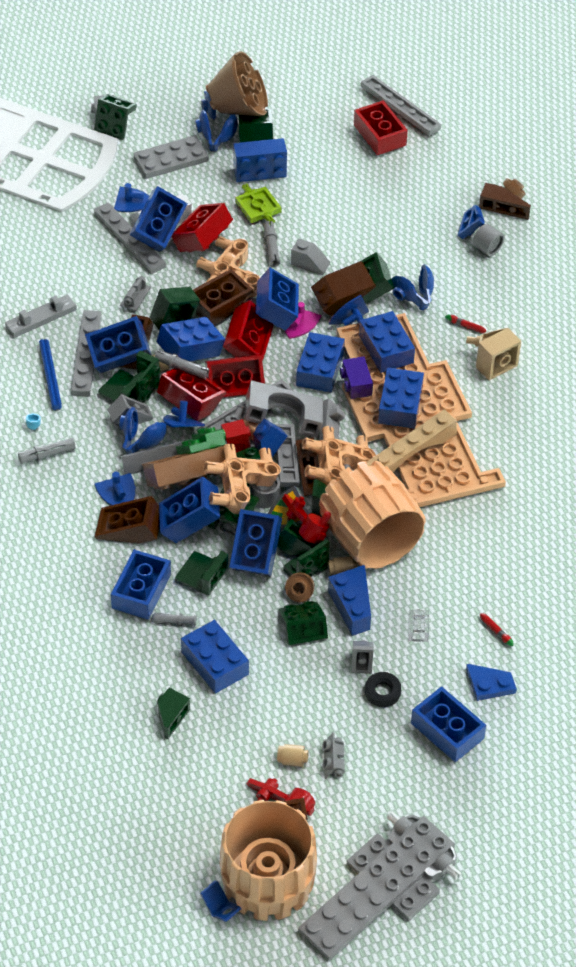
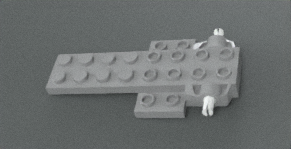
M393 811L390 812L387 819L394 826L388 839L385 840L377 833L347 860V865L357 875L298 927V931L329 961L390 905L409 922L440 893V889L433 884L436 880L447 873L454 880L461 876L462 873L454 867L457 861V854L454 850L455 843L424 815L422 817L409 815L399 818Z

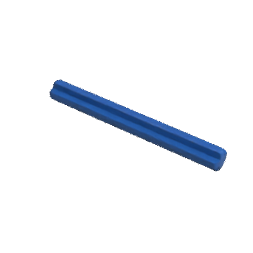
M41 339L39 345L51 406L53 410H60L62 403L49 340Z

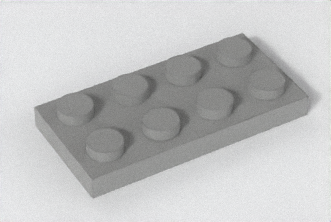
M196 135L133 153L134 159L146 179L209 161V156Z

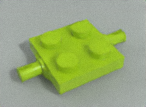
M247 183L243 184L242 189L245 193L235 197V203L250 223L262 219L269 221V225L270 221L275 223L272 216L281 213L282 207L266 186L252 190Z

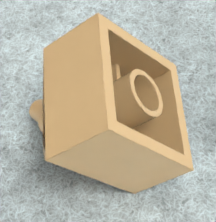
M509 328L491 331L477 337L467 336L466 343L474 344L475 347H478L476 368L489 381L518 366L521 340Z

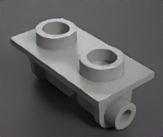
M140 276L136 279L121 302V307L134 311L138 309L151 289V286L146 285L145 277Z
M332 732L322 744V751H324L322 768L324 769L325 779L330 774L340 778L345 773L344 759H341L344 757V742L340 737L335 738V732Z

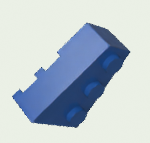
M365 565L329 576L328 593L351 635L354 636L370 630L371 609Z

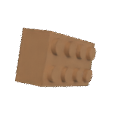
M218 446L191 454H179L144 463L142 466L147 486L163 490L171 488V484L182 485L189 483V479L198 480L201 477L207 478V475L216 476V474L204 473L205 461L221 463L225 460L223 446Z

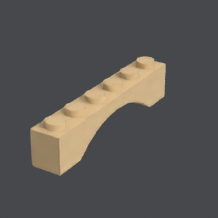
M444 409L367 461V465L371 466L374 460L379 461L384 467L387 466L394 472L404 461L420 450L436 444H443L457 434V420Z

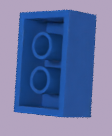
M284 138L233 143V169L236 182L287 177V149Z
M157 186L148 197L130 236L161 252L166 248L188 203Z
M269 267L257 281L256 314L260 318L273 323L274 326L286 331L298 318L299 284Z
M393 311L359 321V337L380 373L387 371V367L396 369L414 363L415 347Z
M137 316L85 334L94 366L100 374L135 362L136 355L140 350L152 355L142 322Z
M207 317L162 324L156 342L168 354H176L181 359L195 361L220 356L225 338Z
M309 332L297 368L296 386L332 393L344 355L345 339Z
M387 367L379 407L378 424L415 429L423 388L424 372Z
M201 477L159 503L160 533L174 543H178L219 519V505L209 504L210 493H219L218 487L206 478Z
M240 509L229 568L272 576L282 518L278 515Z
M134 549L111 592L112 609L149 620L171 576V560Z
M215 619L181 638V653L215 694L249 675V660Z
M442 686L412 709L411 724L455 763L485 738L487 725Z

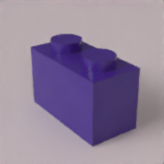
M365 357L344 359L342 361V368H340V377L345 380L344 389L345 392L349 393L350 399L372 396L373 382Z

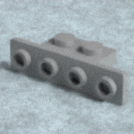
M176 442L123 455L121 458L124 473L142 471V464L179 455L177 454L176 446H180L182 443Z

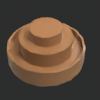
M506 178L503 182L504 188L522 199L526 195L523 190L524 186L518 180Z
M294 573L286 581V594L295 602L307 601L315 590L313 579L306 573Z

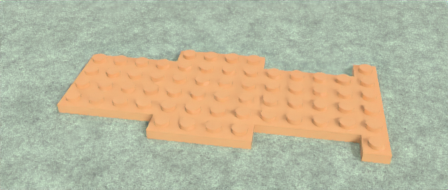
M405 313L396 315L415 347L414 363L396 369L424 372L423 388L415 429L444 409L457 421L472 418V411L447 360L429 364ZM358 323L339 327L336 333L339 338L345 339L344 351L347 358L364 356L373 382L372 396L350 399L349 393L345 392L344 383L342 384L343 392L363 437L366 436L368 442L384 438L387 447H389L414 429L378 424L379 407L386 371L379 372L359 337ZM458 423L457 434L443 444H436L420 450L397 468L406 489L419 507L502 488L506 485V481L499 468L484 472L480 471Z

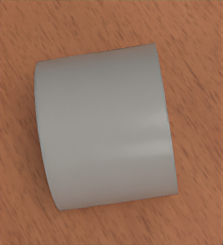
M484 224L475 233L472 244L491 257L501 249L505 235L491 225Z
M278 477L270 487L251 484V495L259 498L258 507L270 508L278 496H280V480Z

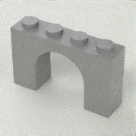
M251 380L246 394V421L260 424L266 417L268 408H282L292 412L299 419V434L318 438L323 424V398Z

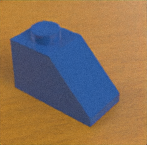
M264 418L253 433L254 445L258 450L266 448L267 451V448H270L273 457L288 435L280 427Z

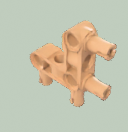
M219 236L216 239L215 246L225 249L222 255L214 262L200 257L196 266L209 272L210 278L206 282L230 269L237 273L253 289V292L240 304L242 305L249 297L257 296V281L260 277L251 271L239 268L248 259V242L244 239L231 241Z
M329 426L322 428L323 440L317 441L305 437L302 441V449L317 453L319 468L310 465L306 466L304 471L305 477L319 480L325 485H328L332 479L336 481L341 479L339 473L345 470L344 464H348L352 470H356L357 463L367 462L376 456L375 452L369 448L366 436H358L356 438L357 444L335 439L334 428H329Z
M226 444L223 446L224 461L221 463L205 461L204 473L220 475L224 488V494L210 493L209 504L226 506L230 512L239 514L240 509L244 510L250 500V489L247 487V483L256 484L257 486H272L281 469L272 460L270 448H267V451L266 448H261L259 450L261 460L238 458L235 445L231 444L230 447V444Z

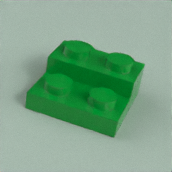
M215 427L198 429L196 434L191 435L192 439L182 441V445L176 446L177 454H191L225 445L226 433L224 429L216 430Z

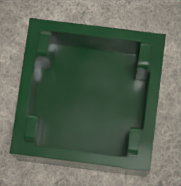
M271 108L265 109L267 113L263 116L238 115L240 143L273 139Z
M377 252L361 260L376 285L374 289L363 297L365 304L394 289L387 263Z
M190 286L160 289L151 311L150 319L159 331L162 324L193 319L200 299Z

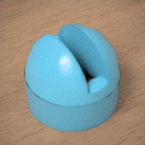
M31 413L26 416V425L29 429L35 430L40 426V415Z

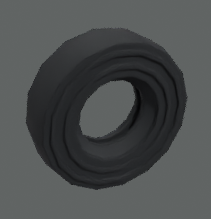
M374 673L365 683V695L373 705L378 707L392 706L401 696V683L391 673ZM379 684H386L391 688V691L387 695H380L376 692L375 688Z

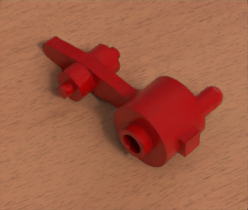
M284 494L282 500L289 508L286 512L287 519L290 521L291 519L296 520L299 518L303 522L299 529V534L306 542L319 544L323 541L330 527L328 521L331 518V513L326 511L322 517L312 513L307 515L303 510L306 504L304 497H295L293 500L289 495Z
M250 778L246 783L248 787L258 792L256 794L257 801H268L270 798L278 801L304 798L307 815L311 816L315 811L314 806L316 802L307 790L294 788L290 794H285L277 789L279 785L277 783L278 780L275 778H268L265 783Z

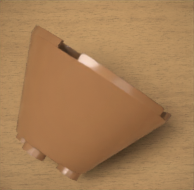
M242 51L236 52L210 83L206 85V91L210 95V105L213 110L217 109L222 114L263 116L267 113L265 107H268V97L264 82L258 69L254 70L251 65L253 61L246 53Z

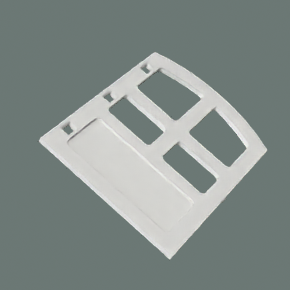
M0 98V166L10 154L32 160L16 181L0 177V182L3 183L0 185L1 191L63 212L87 197L103 181L115 159L118 144L117 138ZM35 124H41L57 130L42 150H35L19 144ZM70 136L102 146L100 156L93 169L66 161L54 155ZM46 166L84 179L79 185L59 198L29 188V185ZM41 198L49 199V201L41 200Z

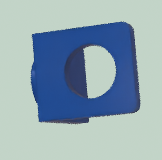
M216 880L200 893L211 915L224 922H227L241 910L240 906L228 900L222 887ZM233 908L231 912L223 915L224 911Z

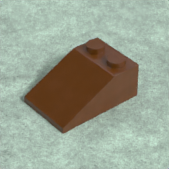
M359 261L325 275L311 289L323 311L333 317L346 303L359 295L363 298L376 285L363 262Z
M230 269L193 289L200 299L195 314L200 318L207 317L213 325H216L225 320L253 292V289L237 273Z
M153 496L102 507L95 538L130 543H144L157 540L160 526L158 503Z

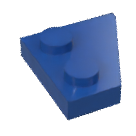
M476 204L464 212L457 235L462 240L467 236H471L475 230L485 224L481 208Z
M466 664V671L477 701L516 694L517 688L511 672Z

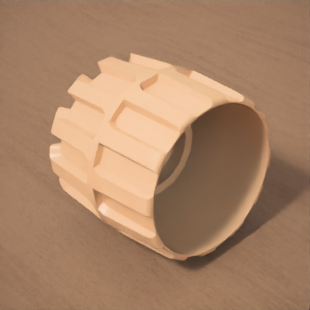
M374 460L371 466H368L366 461L357 463L356 470L352 471L348 467L339 473L341 478L339 481L335 479L330 481L325 488L327 493H323L320 498V514L322 516L326 511L331 513V518L328 521L331 532L359 566L365 565V569H379L393 564L410 552L425 531L424 524L426 523L423 512L404 484L387 466L384 467L381 462Z
M278 800L276 802L254 801L253 804L247 807L239 808L233 814L231 821L224 827L219 861L223 888L228 899L233 897L237 906L241 907L240 913L245 915L247 911L254 912V919L267 921L268 916L274 914L275 918L280 920L291 916L292 907L295 910L301 909L308 901L309 893L313 889L317 867L315 833L313 827L307 823L306 816L299 809L296 810L286 805V802Z

